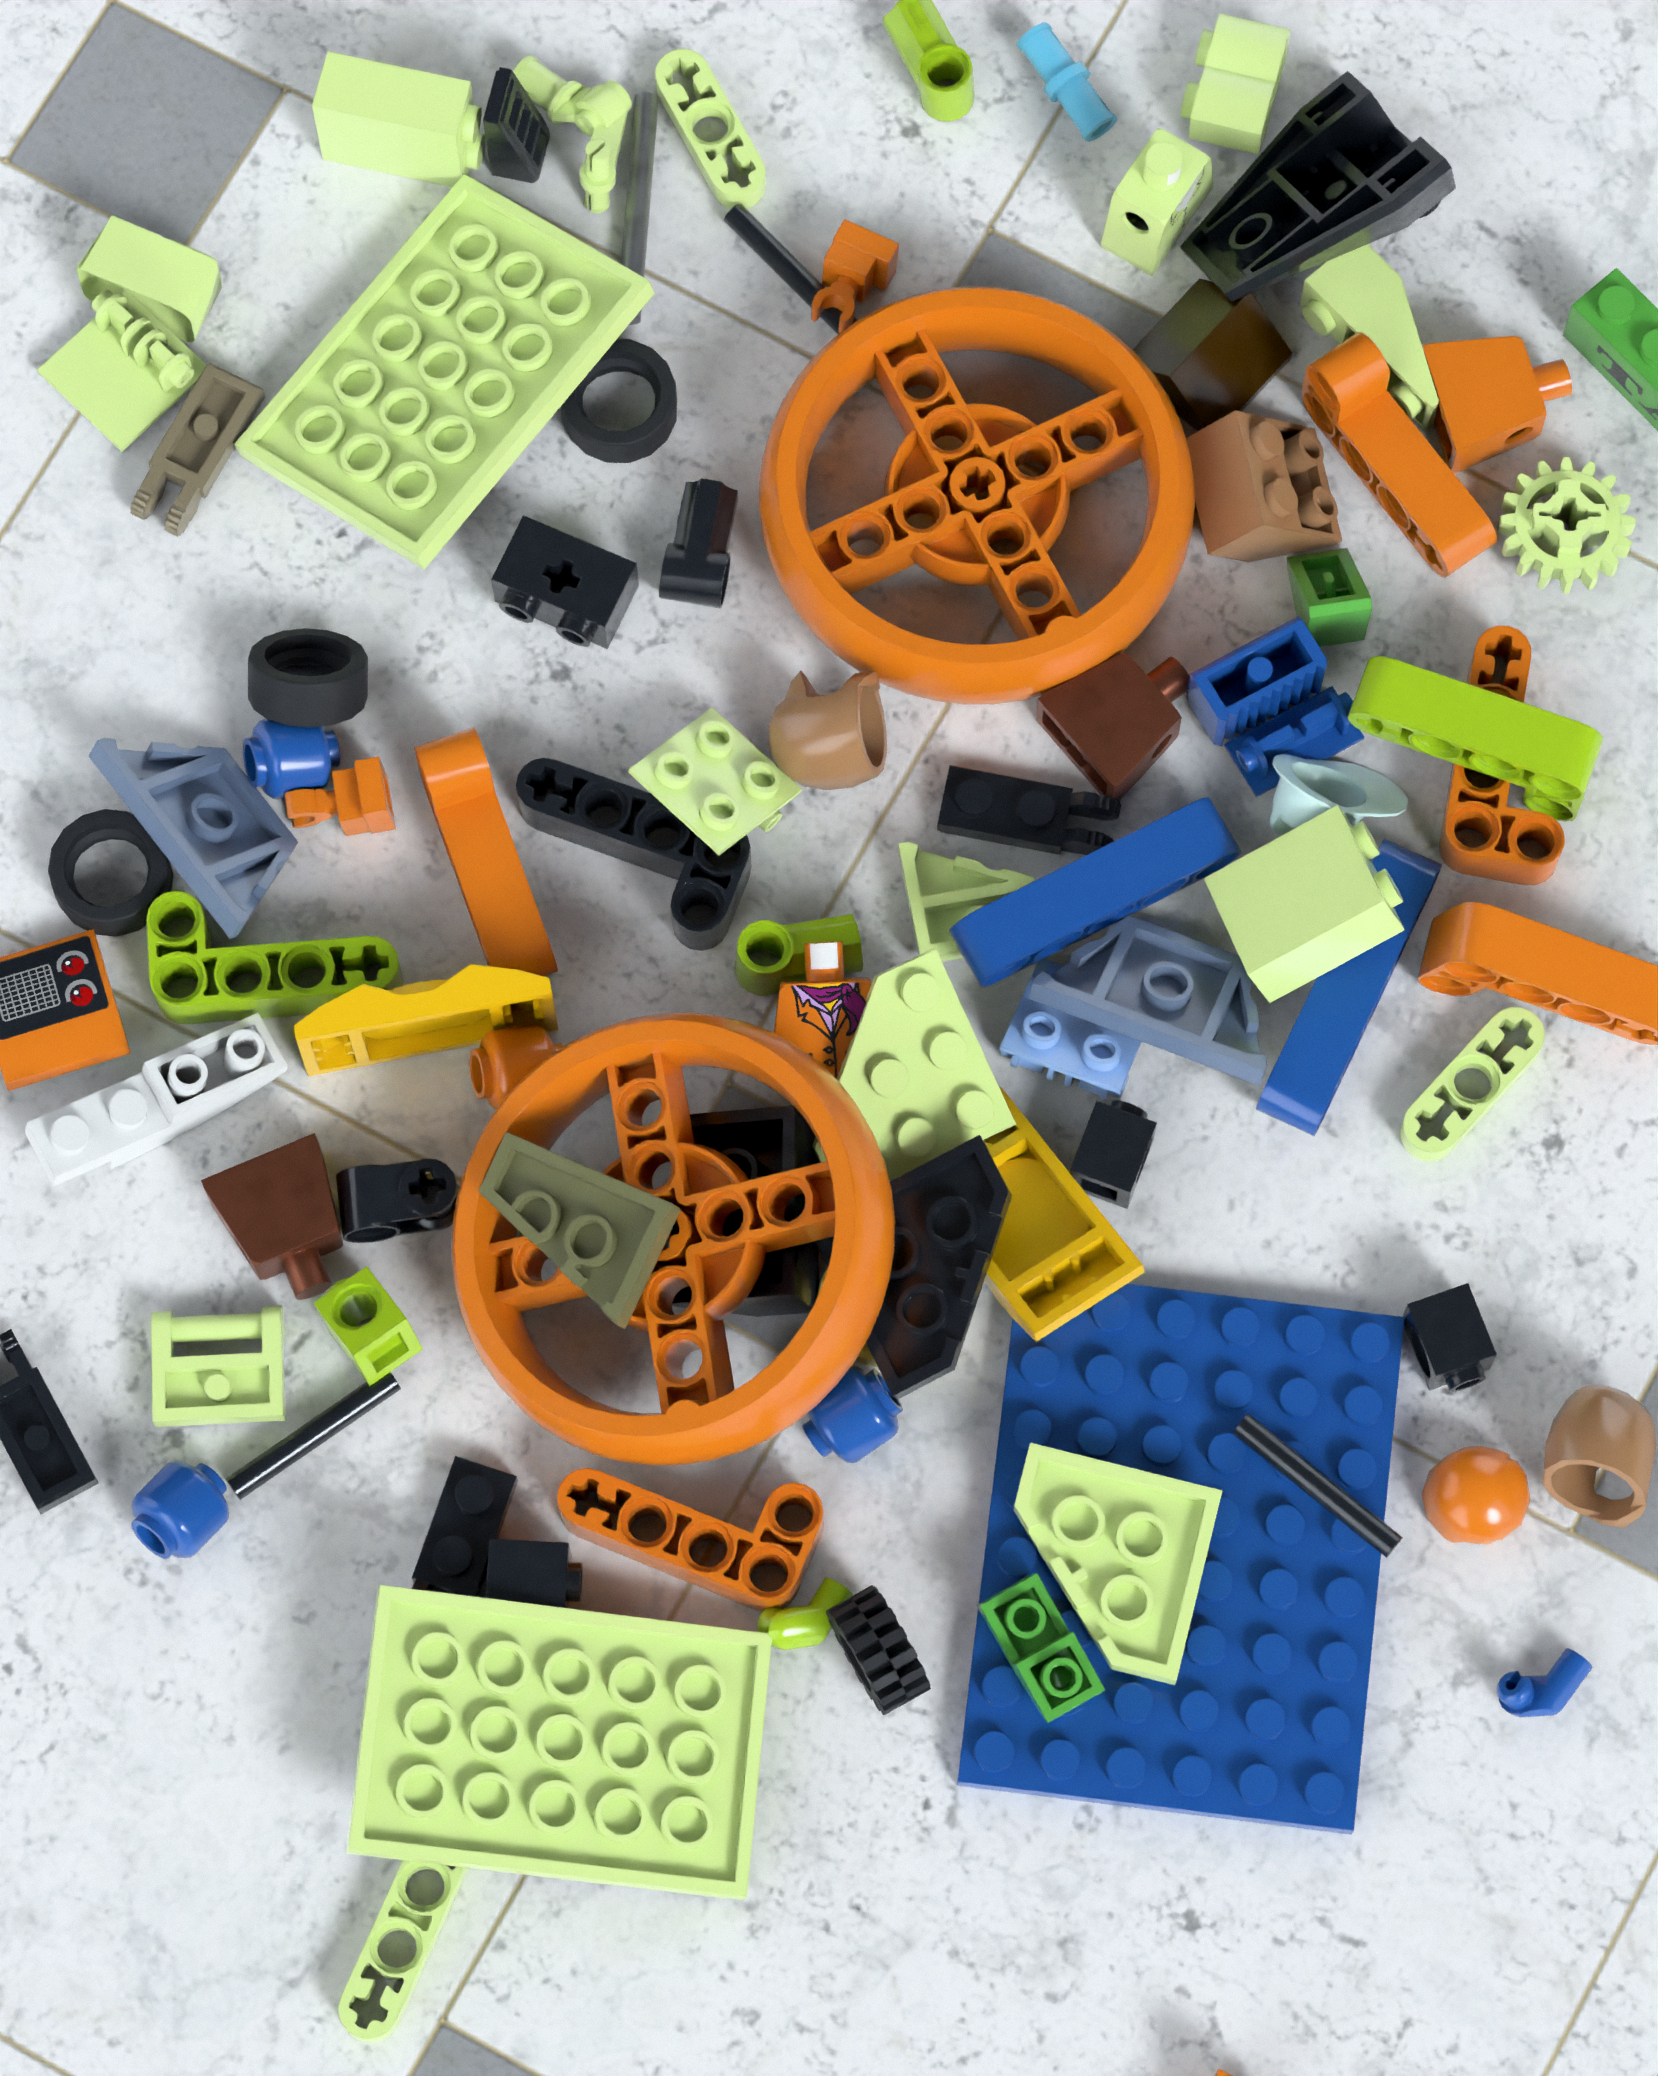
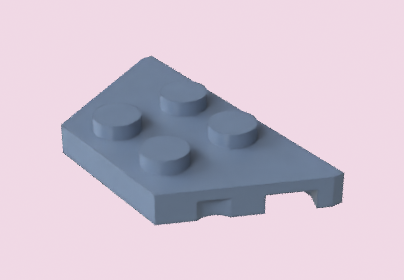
M102 738L97 740L89 754V758L230 939L237 937L298 844L297 839L257 788L251 786L246 774L225 748L197 746L193 749H185L175 744L151 742L146 752L117 749L115 739Z
M1132 915L1126 916L1108 928L1106 935L1101 939L1090 940L1073 951L1068 964L1051 975L1045 971L1041 972L1032 983L1029 995L1030 1000L1260 1086L1266 1070V1054L1260 1053L1257 1036L1260 1024L1257 1005L1250 996L1252 980L1247 975L1240 957Z

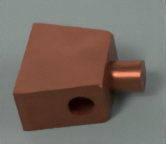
M1121 653L1044 693L1037 700L1036 721L1100 795L1111 796V798L1120 801L1178 737L1182 717L1172 705V702L1188 690L1190 675L1182 664L1171 656L1148 674H1145L1130 655Z
M315 1133L201 1180L211 1206L259 1280H266L285 1272L297 1300L314 1297L331 1287L332 1282L321 1257L340 1249L344 1245L325 1160Z

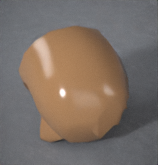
M802 671L795 676L790 683L785 700L775 708L769 724L768 747L770 755L777 767L785 775L804 787L821 790L851 788L880 775L884 770L887 754V732L884 710L878 691L880 683L876 671L855 673L839 690L832 694L821 696L816 692Z
M1589 1385L1576 1390L1565 1401L1555 1416L1546 1441L1542 1484L1550 1496L1563 1506L1585 1515L1601 1525L1625 1528L1640 1518L1647 1506L1657 1446L1655 1424L1652 1416L1645 1406L1620 1389L1606 1385ZM1602 1468L1615 1473L1629 1484L1633 1493L1629 1497L1614 1500L1597 1494L1594 1489L1596 1471Z

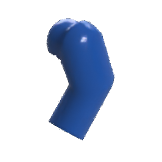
M1566 1648L1547 1675L1520 1676L1518 1671L1504 1674L1497 1684L1500 1705L1509 1714L1520 1718L1554 1716L1564 1708L1593 1667L1579 1653Z

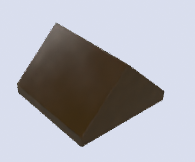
M1200 278L1132 349L1156 376L1169 396L1177 415L1196 431L1205 428L1235 410L1242 412L1292 359L1293 355L1252 293L1231 302L1211 281Z

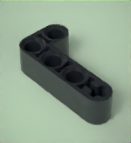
M539 758L523 766L517 776L516 790L521 816L529 826L549 835L678 880L670 905L673 930L677 939L689 949L699 951L712 949L723 941L750 878L752 867L751 847L747 835L728 848L738 854V860L728 867H715L706 860L709 853L713 850L651 793L555 759ZM548 788L556 789L557 795L548 794L544 802L536 801L535 794L543 796ZM568 806L575 808L573 815L569 814ZM603 806L613 807L621 813L619 818L609 825H597L588 818L592 811ZM661 827L672 828L680 835L676 842L664 847L652 844L647 837L652 831ZM697 904L708 905L717 913L711 921L704 924H693L683 916L688 908Z

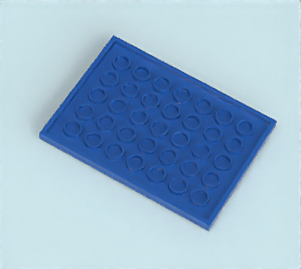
M1126 1284L1037 1342L1012 1319L979 1603L1028 1575L1037 1573L1068 1630L1074 1632L1105 1691L1053 1721L1046 1723L978 1609L957 1786L1352 1835L1355 1824L1381 1553L1232 1433L1249 1413L1384 1522L1405 1317ZM1030 1443L1222 1490L1175 1685L1110 1669L1015 1514L1014 1504Z

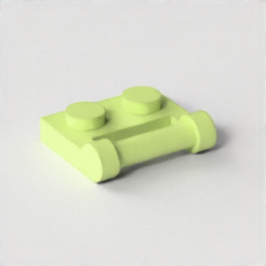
M282 1305L262 1306L261 1313L174 1317L173 1311L152 1312V1421L155 1427L286 1421L284 1376L285 1326ZM262 1338L261 1353L174 1357L175 1343Z

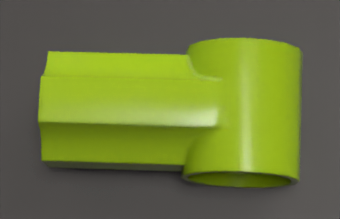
M901 0L896 2L894 8L883 16V24L920 91L923 109L930 117L938 121L950 122L962 118L969 112L974 102L973 66L970 56L964 49L957 46L932 0ZM943 79H953L957 81L956 84L948 87H942L935 84L939 80Z
M848 914L788 925H781L771 920H759L749 924L741 932L737 940L735 975L739 984L750 993L768 996L779 992L780 981L806 980L804 943L843 941L844 974L863 971L861 939L854 915ZM757 950H769L774 952L780 961L775 965L762 967L754 964L748 956Z

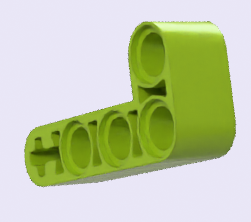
M1381 656L1371 657L1368 660L1348 714L1349 722L1367 734L1526 788L1522 797V803L1531 811L1550 815L1556 821H1573L1576 818L1603 743V736L1597 730L1579 721L1400 660Z
M183 891L166 892L157 897L148 909L146 922L150 985L160 1011L167 1019L178 1024L236 1021L259 1013L261 1018L309 1015L321 1005L362 984L386 990L403 986L404 979L397 952L390 942L381 937L359 936L211 948L209 926L202 906L194 896ZM184 917L194 921V926L185 936L173 938L163 934L166 925L173 919ZM380 964L381 969L378 970L377 974L378 980L366 981L365 976L368 973V965ZM344 965L346 971H343L346 980L345 985H340L336 966ZM314 967L325 972L323 980L315 987L300 988L293 984L297 973L305 968ZM250 972L262 977L258 987L251 992L243 994L230 990V984L234 978L242 973ZM186 977L198 981L196 989L188 997L178 999L166 995L168 987L176 979Z

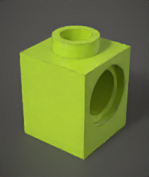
M367 1266L352 1277L343 1278L336 1282L323 1297L313 1303L332 1337L369 1386L423 1350L409 1321ZM373 1317L367 1324L356 1327L364 1319Z

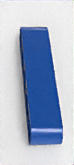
M1202 798L975 910L954 924L949 929V934L981 987L990 986L1122 920L1126 916L1132 915L1204 879L1235 860L1241 854V849L1210 798Z
M1385 838L1378 848L1380 855L1374 857L1372 863L1377 872L1384 868L1388 871L1402 896L1403 902L1395 906L1394 909L1405 930L1316 978L1256 1106V1110L1312 1136L1316 1135L1442 867V864Z

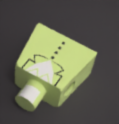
M1158 128L1112 195L1100 247L1153 276L1213 188L1211 158L1206 153L1166 130ZM1143 219L1147 223L1149 230H1140L1131 223L1139 222Z

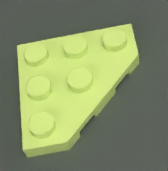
M930 949L875 975L866 998L867 1002L855 1035L850 1041L837 1080L855 1101L871 1128L885 1161L889 1181H892L978 1135H981L985 1140L1016 1125L937 950ZM815 1137L812 1145L813 1151L819 1163L825 1162V1155L819 1141Z
M1030 1443L1014 1504L1015 1514L1110 1669L1175 1685L1222 1490Z

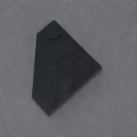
M981 1135L890 1181L895 1215L894 1254L884 1301L866 1344L892 1396L896 1400L955 1370L1010 1205L1012 1194ZM834 1237L815 1241L827 1266H829Z

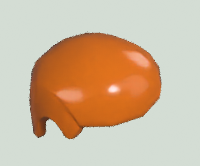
M1483 1446L1465 1447L1448 1454L1429 1470L1422 1491L1426 1518L1446 1540L1452 1543L1467 1542L1488 1545L1497 1540L1504 1539L1522 1525L1531 1500L1527 1475L1518 1461L1511 1459L1508 1453Z

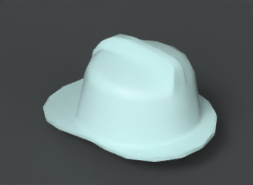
M1287 754L1276 755L1273 758L1272 765L1280 775V779L1273 797L1270 826L1278 834L1284 835L1336 805L1341 808L1352 825L1358 823L1364 816L1389 817L1397 816L1406 811L1408 798L1404 791L1391 779L1374 770L1352 763L1303 759Z

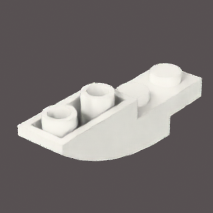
M256 1013L144 1062L142 1072L27 1122L25 1134L54 1187L104 1164L111 1170L173 1140L261 1089L284 1073L288 1066L259 1013Z

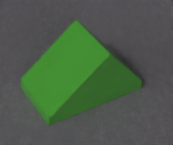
M1348 548L1286 557L1296 616L1303 620L1318 646L1323 647L1363 641L1372 611L1371 596Z

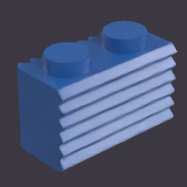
M1298 616L1190 673L1186 698L1212 743L1222 747L1224 739L1233 740L1235 733L1244 734L1246 727L1255 728L1257 721L1264 723L1267 720V716H1277L1278 710H1288L1289 704L1298 705L1300 698L1307 700L1311 693H1320L1328 660L1303 620Z

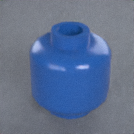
M265 718L255 725L252 737L244 739L243 760L251 786L254 788L261 787L267 796L279 800L285 799L284 793L293 790L324 789L329 783L331 768L339 767L340 748L333 730L324 731L323 726L311 728L287 726Z
M851 1366L839 1383L816 1407L808 1412L811 1420L803 1425V1429L812 1445L823 1457L834 1452L843 1461L855 1463L897 1434L899 1424L896 1415L901 1413L903 1408L899 1399L896 1400L892 1396L883 1376L876 1369L866 1373L857 1366Z
M169 1462L132 1500V1512L135 1518L131 1523L132 1530L140 1542L156 1556L163 1559H169L172 1555L177 1558H191L229 1519L228 1504L223 1496L227 1491V1487L222 1478L205 1464L199 1463L196 1467H193L184 1462Z

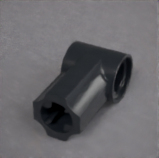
M701 478L695 482H686L677 519L674 543H668L663 559L659 586L660 598L715 608L722 607L730 570L731 555L727 552L738 503V490L729 488L723 482Z

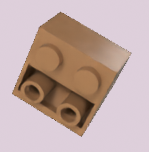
M1235 410L1186 438L1194 475L1195 503L1209 555L1252 562L1330 547L1343 541L1337 520V504L1330 492L1323 463L1324 451L1317 438L1315 428Z

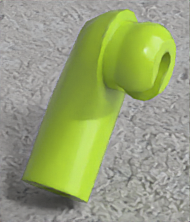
M825 1577L808 1606L783 1609L780 1607L766 1608L758 1618L757 1630L758 1632L767 1633L772 1638L771 1646L781 1650L816 1646L826 1639L832 1629L828 1621L829 1618L826 1615V1610L848 1599L853 1593L837 1581Z

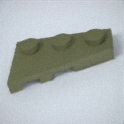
M508 1132L505 1133L478 1191L530 1242L548 1256L570 1281L581 1288L601 1308L600 1310L623 1329H626L681 1211L680 1208L668 1201Z

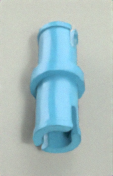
M1040 23L1027 31L1017 42V47L1026 55L1046 83L1043 91L1051 102L1059 101L1082 133L1081 136L1085 141H1093L1105 134L1116 123L1117 117L1114 113L1110 112L1087 80L1090 72L1082 62H1074L1053 33L1049 23Z

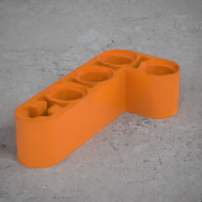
M1357 332L1308 365L1302 387L1304 406L1318 428L1434 572L1446 578L1497 542L1495 528L1481 506L1389 394L1387 387L1390 371L1384 356L1367 335Z
M1495 626L1487 629L1479 637L1475 646L1466 683L1524 703L1531 663V645L1527 637L1521 631L1511 626ZM1494 656L1505 658L1506 671L1501 685L1490 684L1495 667ZM1453 763L1439 840V853L1443 862L1451 870L1464 875L1520 885H1538L1547 881L1554 874L1565 845V835L1560 823L1552 816L1542 812L1506 806L1510 782L1493 777L1496 783L1494 786L1478 788L1468 782L1465 776L1472 769ZM1463 828H1472L1483 835L1486 843L1479 847L1465 846L1457 840L1455 832ZM1525 839L1536 840L1546 847L1548 855L1541 859H1532L1520 851L1517 843Z
M475 727L414 747L426 795L487 965L518 969L540 976L558 972L547 933L498 801L490 767Z
M1464 902L1434 917L1431 921L1417 978L1419 984L1425 988L1450 996H1469L1487 988L1628 1040L1658 1045V965L1484 903Z
M583 1468L573 1471L563 1479L557 1493L562 1522L567 1530L575 1536L761 1612L771 1607L783 1609L792 1603L816 1551L824 1527V1511L821 1499L807 1485L795 1482L783 1484L771 1493L753 1533L595 1469ZM590 1491L596 1492L600 1507L618 1515L619 1503L624 1502L619 1511L617 1530H611L610 1513L600 1509L590 1508L585 1516L579 1515L574 1499L585 1500L589 1496ZM788 1505H801L810 1511L813 1519L809 1526L802 1531H786L776 1521V1516L780 1510ZM650 1514L661 1518L666 1524V1529L657 1540L642 1542L631 1535V1525L639 1517ZM706 1539L717 1540L724 1545L727 1553L722 1562L716 1566L703 1567L695 1563L690 1557L691 1550L695 1544ZM774 1564L781 1567L788 1577L780 1589L765 1592L752 1584L750 1581L751 1575L761 1565Z

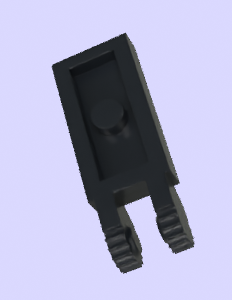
M949 765L937 831L1061 855V851L1088 855L1114 842V840L1109 835L1082 828L1066 829L1068 815L1113 821V819L1117 820L1119 818L1121 804L1120 801L1111 798V796L1098 795L1088 791L1073 793V788Z
M12 1329L0 1334V1347L8 1362L14 1365L19 1376L0 1386V1440L40 1514H43L99 1484L40 1371L37 1367L32 1368Z
M455 1456L412 1575L414 1584L411 1589L426 1591L433 1589L442 1593L478 1596L488 1568L489 1540L498 1539L517 1486V1476Z

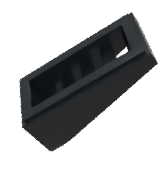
M499 67V71H496L483 118L490 171H492L493 176L535 183L540 177L550 139V132L544 118L512 69Z

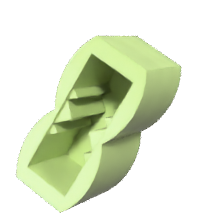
M1219 13L1214 31L1203 29L1197 49L1195 65L1202 66L1204 69L1199 84L1188 82L1180 114L1181 118L1190 119L1189 139L1257 155L1260 154L1287 57L1290 29Z

